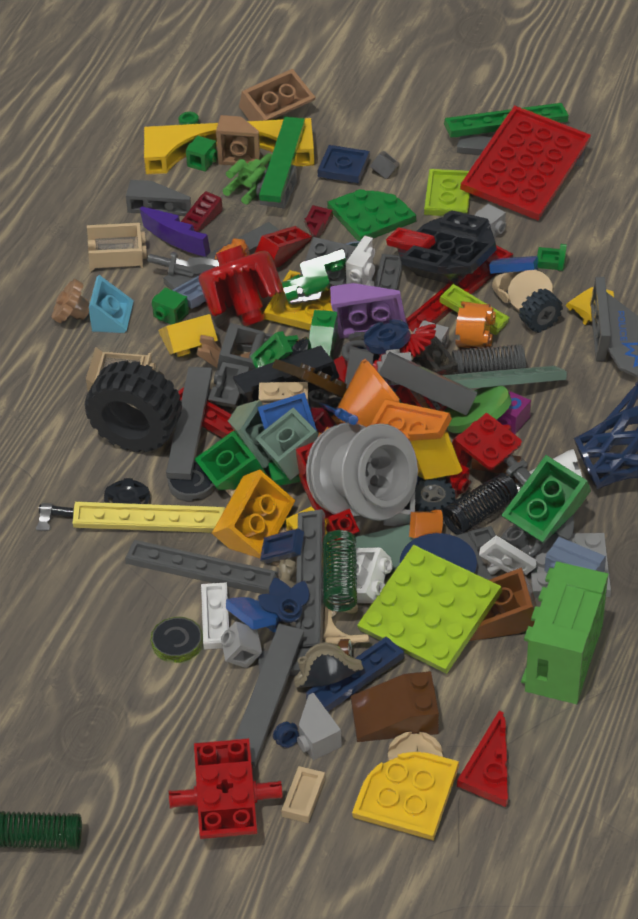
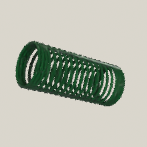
M345 530L331 531L323 538V603L328 609L337 612L351 610L357 604L356 537L351 532ZM338 538H344V539H348V540H351V541H352V542H349V541H347V540H335V541H332V542L328 543L329 541H331V540H333V539H338ZM336 542H346V543L351 544V545H347V544H334V545H332V546H329L330 544H333V543H336ZM334 546H347L345 548H334ZM336 584H338V585L347 584V586H334V585H336ZM331 595H336V596H347V595H349V597H346V598H337V597H333V596H331ZM328 597L333 598V599H337V600H346V599H349V598H352V599H351V600H348V601L338 602V601H333V600L329 599ZM327 600H329V601H331V602H333V603L346 604V605H334V604L329 603Z
M0 811V848L28 847L31 849L33 847L36 849L38 847L41 849L43 847V849H46L48 847V849H51L53 847V849H57L58 847L59 850L62 848L64 850L67 848L69 850H78L80 847L82 818L79 813H68L67 816L65 813L62 816L61 813H58L56 816L54 812L51 816L49 812L46 816V813L43 812L41 816L40 812L37 815L35 812L32 815L28 812L26 815L25 812L21 814L20 811L17 814L15 811L12 814L10 811L7 814L5 811ZM8 817H9V829H8V835H7V825H8ZM13 817H14V829H13V834H12Z

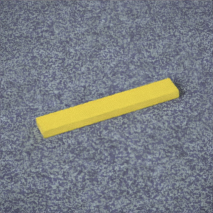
M75 502L73 528L212 533L225 507Z

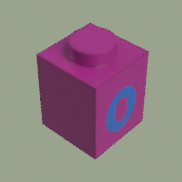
M510 391L511 404L497 421L502 425H510L511 432L516 434L530 418L531 400Z

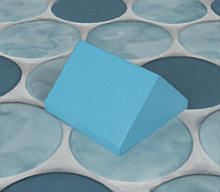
M100 275L96 277L89 304L92 331L124 333L127 331L134 300Z

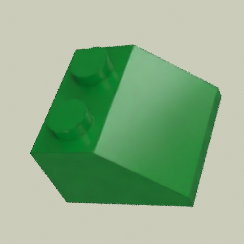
M234 430L195 458V461L218 490H235L243 476L257 470H261L266 474L257 458Z

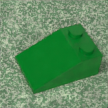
M545 455L501 516L544 543L578 510L591 492L589 483L586 479Z

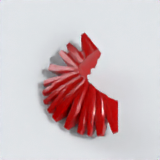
M436 324L417 328V331L411 334L410 340L406 345L399 349L400 353L411 352V357L412 355L416 357V354H421L420 351L425 350L424 346L432 343L431 339L435 337L436 330H434Z

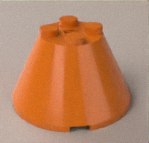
M363 359L337 408H342L358 417V424L368 427L374 420L384 400L399 403L400 401L370 362ZM335 414L331 416L337 425L345 423L336 417Z

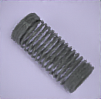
M516 344L515 346L503 345V347L495 346L494 348L490 347V349L489 347H486V349L484 347L482 349H466L465 351L462 349L461 352L460 350L452 351L453 375L464 374V371L465 373L526 368L525 351L522 344Z

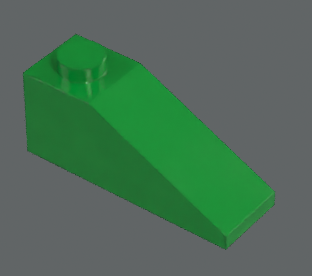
M314 310L307 350L321 345L332 358L338 334L337 312Z

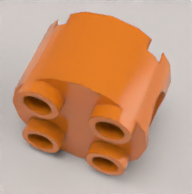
M462 301L461 306L463 308H459L455 335H460V340H455L456 347L490 348L493 340V334H490V326L495 325L496 312L491 308L490 304Z

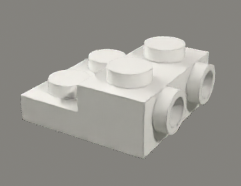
M364 236L347 260L346 284L357 283L374 286V281H372L375 272V265L373 264L375 255L373 238Z
M356 548L357 603H373L385 586L384 579L386 573H390L392 570L391 557L382 548ZM336 584V585H334V586H347V584H343V585H338V584ZM331 595V596L337 597V598H346V597H349V595H347V596Z

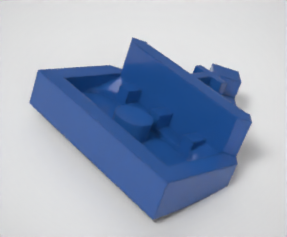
M538 256L494 259L489 264L490 273L538 270L537 264L539 261Z
M249 597L226 599V609L253 630L267 627L270 631L276 632L279 621H282L276 614L265 611L259 601Z

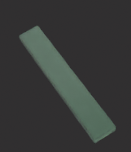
M554 365L442 376L471 389L566 380L567 371Z

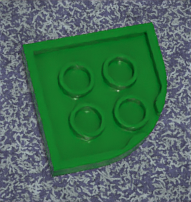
M359 189L327 202V209L333 210V215L357 241H361L364 236L374 239L392 232L398 227L402 228L416 222V214L394 194Z

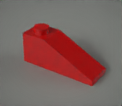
M292 226L263 235L255 253L268 251L277 268L282 266L310 242L312 236L297 226Z

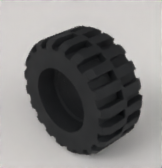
M128 360L119 361V363L114 362L104 367L87 393L84 403L87 419H90L93 429H97L98 434L102 438H107L108 442L112 445L117 444L121 449H132L133 452H141L142 450L149 452L162 447L168 441L182 414L180 395L178 390L174 389V384L170 379L164 378V374L160 371L156 372L152 366L141 365V362L137 361L129 363Z

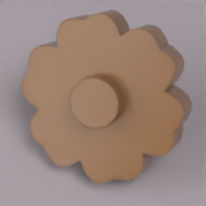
M73 279L59 294L51 316L53 320L61 324L69 315L75 319L80 318L84 320L89 313L90 303H88V299L81 296L82 282Z

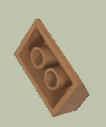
M290 69L243 90L239 108L250 121L272 120L314 101L316 97L297 73Z

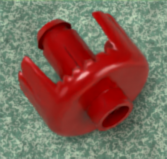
M242 245L217 253L216 257L220 266L206 270L199 275V283L210 314L215 317L227 310L226 305L228 308L234 305L237 316L241 315L243 321L241 323L243 326L265 320V313L262 314L260 309L263 307L259 293L262 298H266L268 296L273 297L276 293L280 294L284 290L271 254L268 251H260L245 256Z

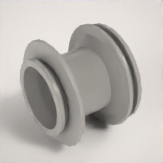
M342 423L325 430L315 440L308 455L306 476L308 487L314 500L326 511L335 515L350 508L353 517L361 515L370 520L381 521L396 516L409 503L417 483L418 465L411 442L398 428L388 424H373L365 427L358 423L355 425Z

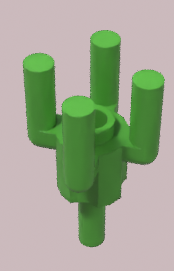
M267 153L261 160L255 159L248 163L244 159L238 160L226 172V176L229 179H232L237 173L238 176L223 189V194L229 196L237 187L243 184L249 187L250 190L241 198L243 204H248L257 195L258 182L263 178L265 170H267L265 167L270 163L272 154Z

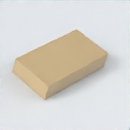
M298 766L281 810L282 817L309 823L325 781V772Z

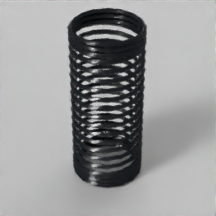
M499 473L444 507L442 514L445 524L456 535L463 534L508 506L517 495L518 488L513 479L507 474ZM499 480H501V481L507 486V488L509 489V491H510V493H511L512 499L510 498L507 489L504 487V485H503L501 482H499ZM494 490L496 491V493H497V495L499 496L500 500L497 498L496 494L494 493ZM487 494L489 495V497H490L491 500L493 501L494 505H493V504L491 503V501L489 500ZM480 498H481V499L483 500V502L485 503L487 509L484 507V505H483V503L481 502ZM477 500L481 504L483 510L480 508L479 504L477 503ZM448 509H450L451 517H452L454 523L458 526V528H457V527L453 524V522L451 521L450 516H449ZM452 511L454 512L458 522L461 524L462 527H460V525L456 522Z

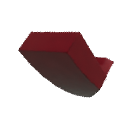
M312 205L307 217L304 218L305 226L312 237L319 238L333 217V210Z

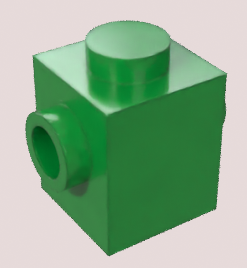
M197 136L192 143H189L186 149L187 167L206 172L213 162H216L218 159L216 141Z
M166 287L152 299L153 317L172 325L181 322L189 314L187 296Z

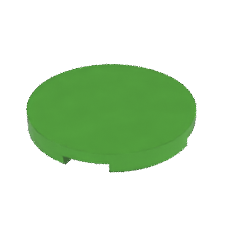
M492 386L474 390L477 392V395L467 415L447 407L444 412H448L452 418L447 427L448 431L462 433L485 413H488L497 420L507 411L512 401L507 388Z

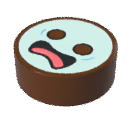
M340 639L338 646L345 654L352 657L351 640Z

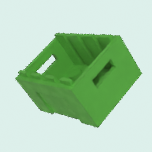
M557 561L554 568L549 567L545 582H549L547 588L542 587L538 601L542 602L541 606H535L531 621H535L533 627L528 626L524 641L528 642L527 666L521 683L525 684V692L578 704L603 627L609 573Z

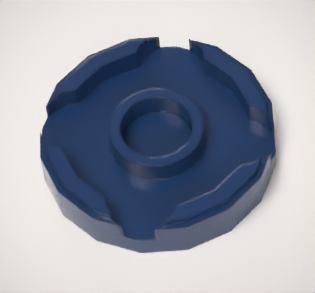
M392 319L387 324L379 322L373 325L364 334L366 349L371 353L386 354L387 350L400 349L405 346L411 337L407 323Z

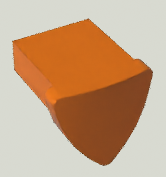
M442 511L411 512L409 537L417 538L426 534L442 533Z

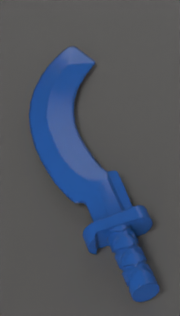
M319 403L328 413L335 414L336 417L345 423L352 425L358 423L356 415L342 408L335 409L326 404Z

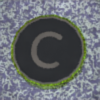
M185 617L165 619L157 624L151 632L153 652L164 661L168 659L173 660L174 663H181L190 660L200 652L203 643V632L200 626L195 621Z

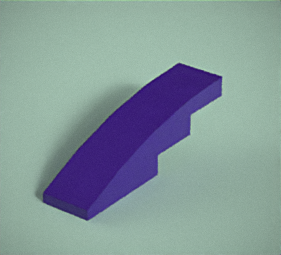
M146 207L140 208L143 226L152 234L187 252L204 257L209 255L210 246L207 234L195 232L192 224L180 222L179 215Z

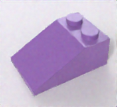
M357 283L330 287L332 310L337 312L338 334L340 339L348 338L354 332H366L370 327L379 322L387 324L390 323L389 320L395 319L403 320V322L407 323L399 290Z

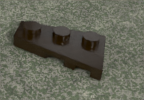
M275 359L272 368L290 374L296 379L308 382L312 386L340 398H343L347 390L348 384L334 379L332 382L330 381V375L320 371L315 374L313 373L315 368L303 363L298 367Z

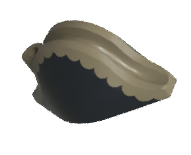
M319 643L311 647L305 656L298 658L300 672L294 678L295 687L326 686L339 682L362 670L363 665L361 660L348 656L336 644Z

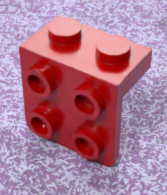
M488 413L474 421L452 441L458 461L469 454L488 470L495 469L520 448L522 440Z

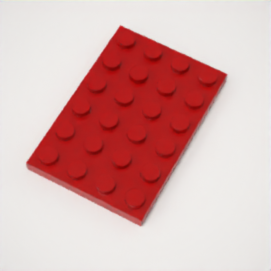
M514 105L461 182L460 190L539 221L590 142L591 135Z

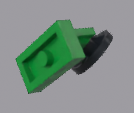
M283 331L276 332L250 357L255 368L274 362L275 359L281 360L303 352L310 339L305 336L299 340L297 335L285 336Z

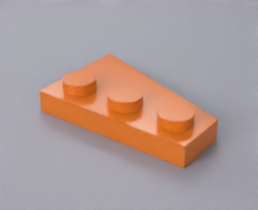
M384 400L371 425L388 424L396 427L406 435L409 441L441 439L452 418L448 412Z

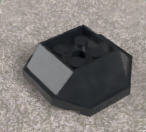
M451 210L443 214L444 217L434 219L422 225L416 231L435 236L436 243L429 249L414 245L408 251L397 249L402 265L408 266L416 276L457 286L468 274H472L497 248L488 218Z

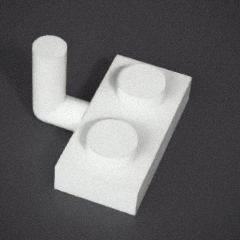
M497 535L480 547L479 556L488 560L487 570L490 575H494L501 569L508 573L521 567L526 575L536 568V560Z

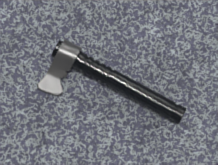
M51 503L40 504V518L36 530H50L51 527L48 522L52 516L73 518L74 508L54 506Z

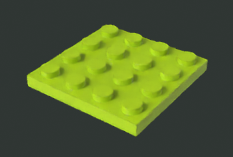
M413 545L357 626L360 631L378 640L388 637L404 653L447 674L502 593V588L496 583Z

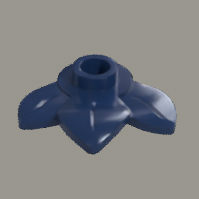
M275 577L270 584L269 594L259 595L258 600L265 611L276 614L283 622L292 623L301 617L302 607L309 600V589L305 581H301L291 588L285 582ZM290 609L293 613H287L284 610Z

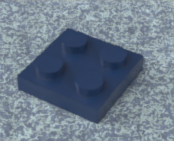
M329 145L317 170L318 177L359 183L369 161L370 151Z

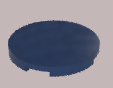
M444 533L426 534L415 538L405 546L400 556L401 563L411 547L415 545L474 574L477 571V558L470 545L456 536Z

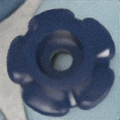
M288 721L280 723L273 732V739L276 740V744L285 748L293 746L299 737L297 725Z

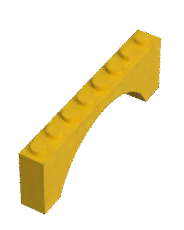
M305 118V127L293 162L294 166H314L311 118ZM283 120L247 121L259 131L260 148L273 152ZM218 123L144 127L146 174L168 173L176 163L186 157V149L189 143H192L197 136L215 140L217 145L216 129Z

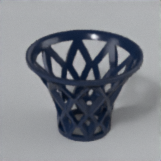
M638 376L635 386L604 421L573 438L597 490L618 481L638 478V454H635L638 451V427L633 431H625L628 425L638 424V406L634 407L638 399ZM613 428L611 432L605 433V431ZM628 445L621 453L609 452L613 446ZM590 458H600L594 465ZM623 466L630 467L627 469H621Z

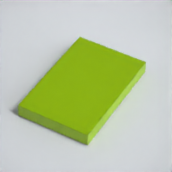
M429 169L424 215L443 216V214L451 210L468 214L470 193L460 190V185L469 171Z

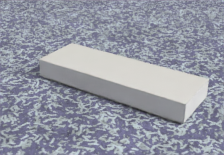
M227 582L201 584L204 649L223 648L221 636L229 629V613L226 609V599H228Z

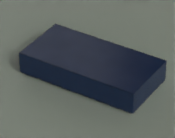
M297 528L264 537L260 561L268 564L301 555L304 531Z

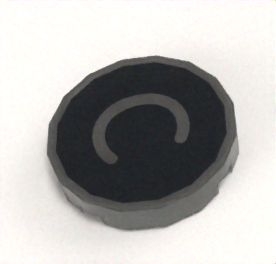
M196 461L191 480L168 479L171 494L177 499L184 501H193V499L197 498L199 500L205 499L216 488Z

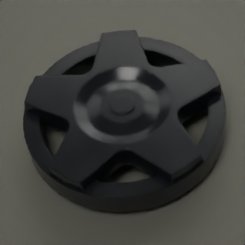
M124 478V480L107 486L104 493V503H109L108 498H112L113 501L111 503L141 504L140 500L146 498L143 504H150V491L143 483L133 480V478Z

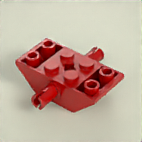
M249 738L194 743L196 786H194V789L169 790L170 809L187 806L198 808L200 839L257 834L255 803H258L257 800L283 799L281 780L266 783H256V781H253Z

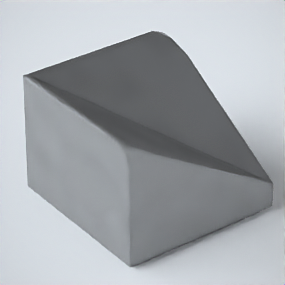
M382 151L370 167L387 179L398 167L399 162L387 152Z

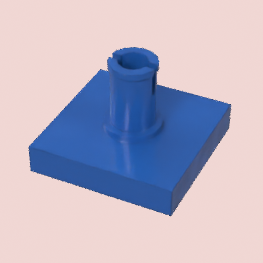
M305 392L258 407L264 430L294 407L317 431Z

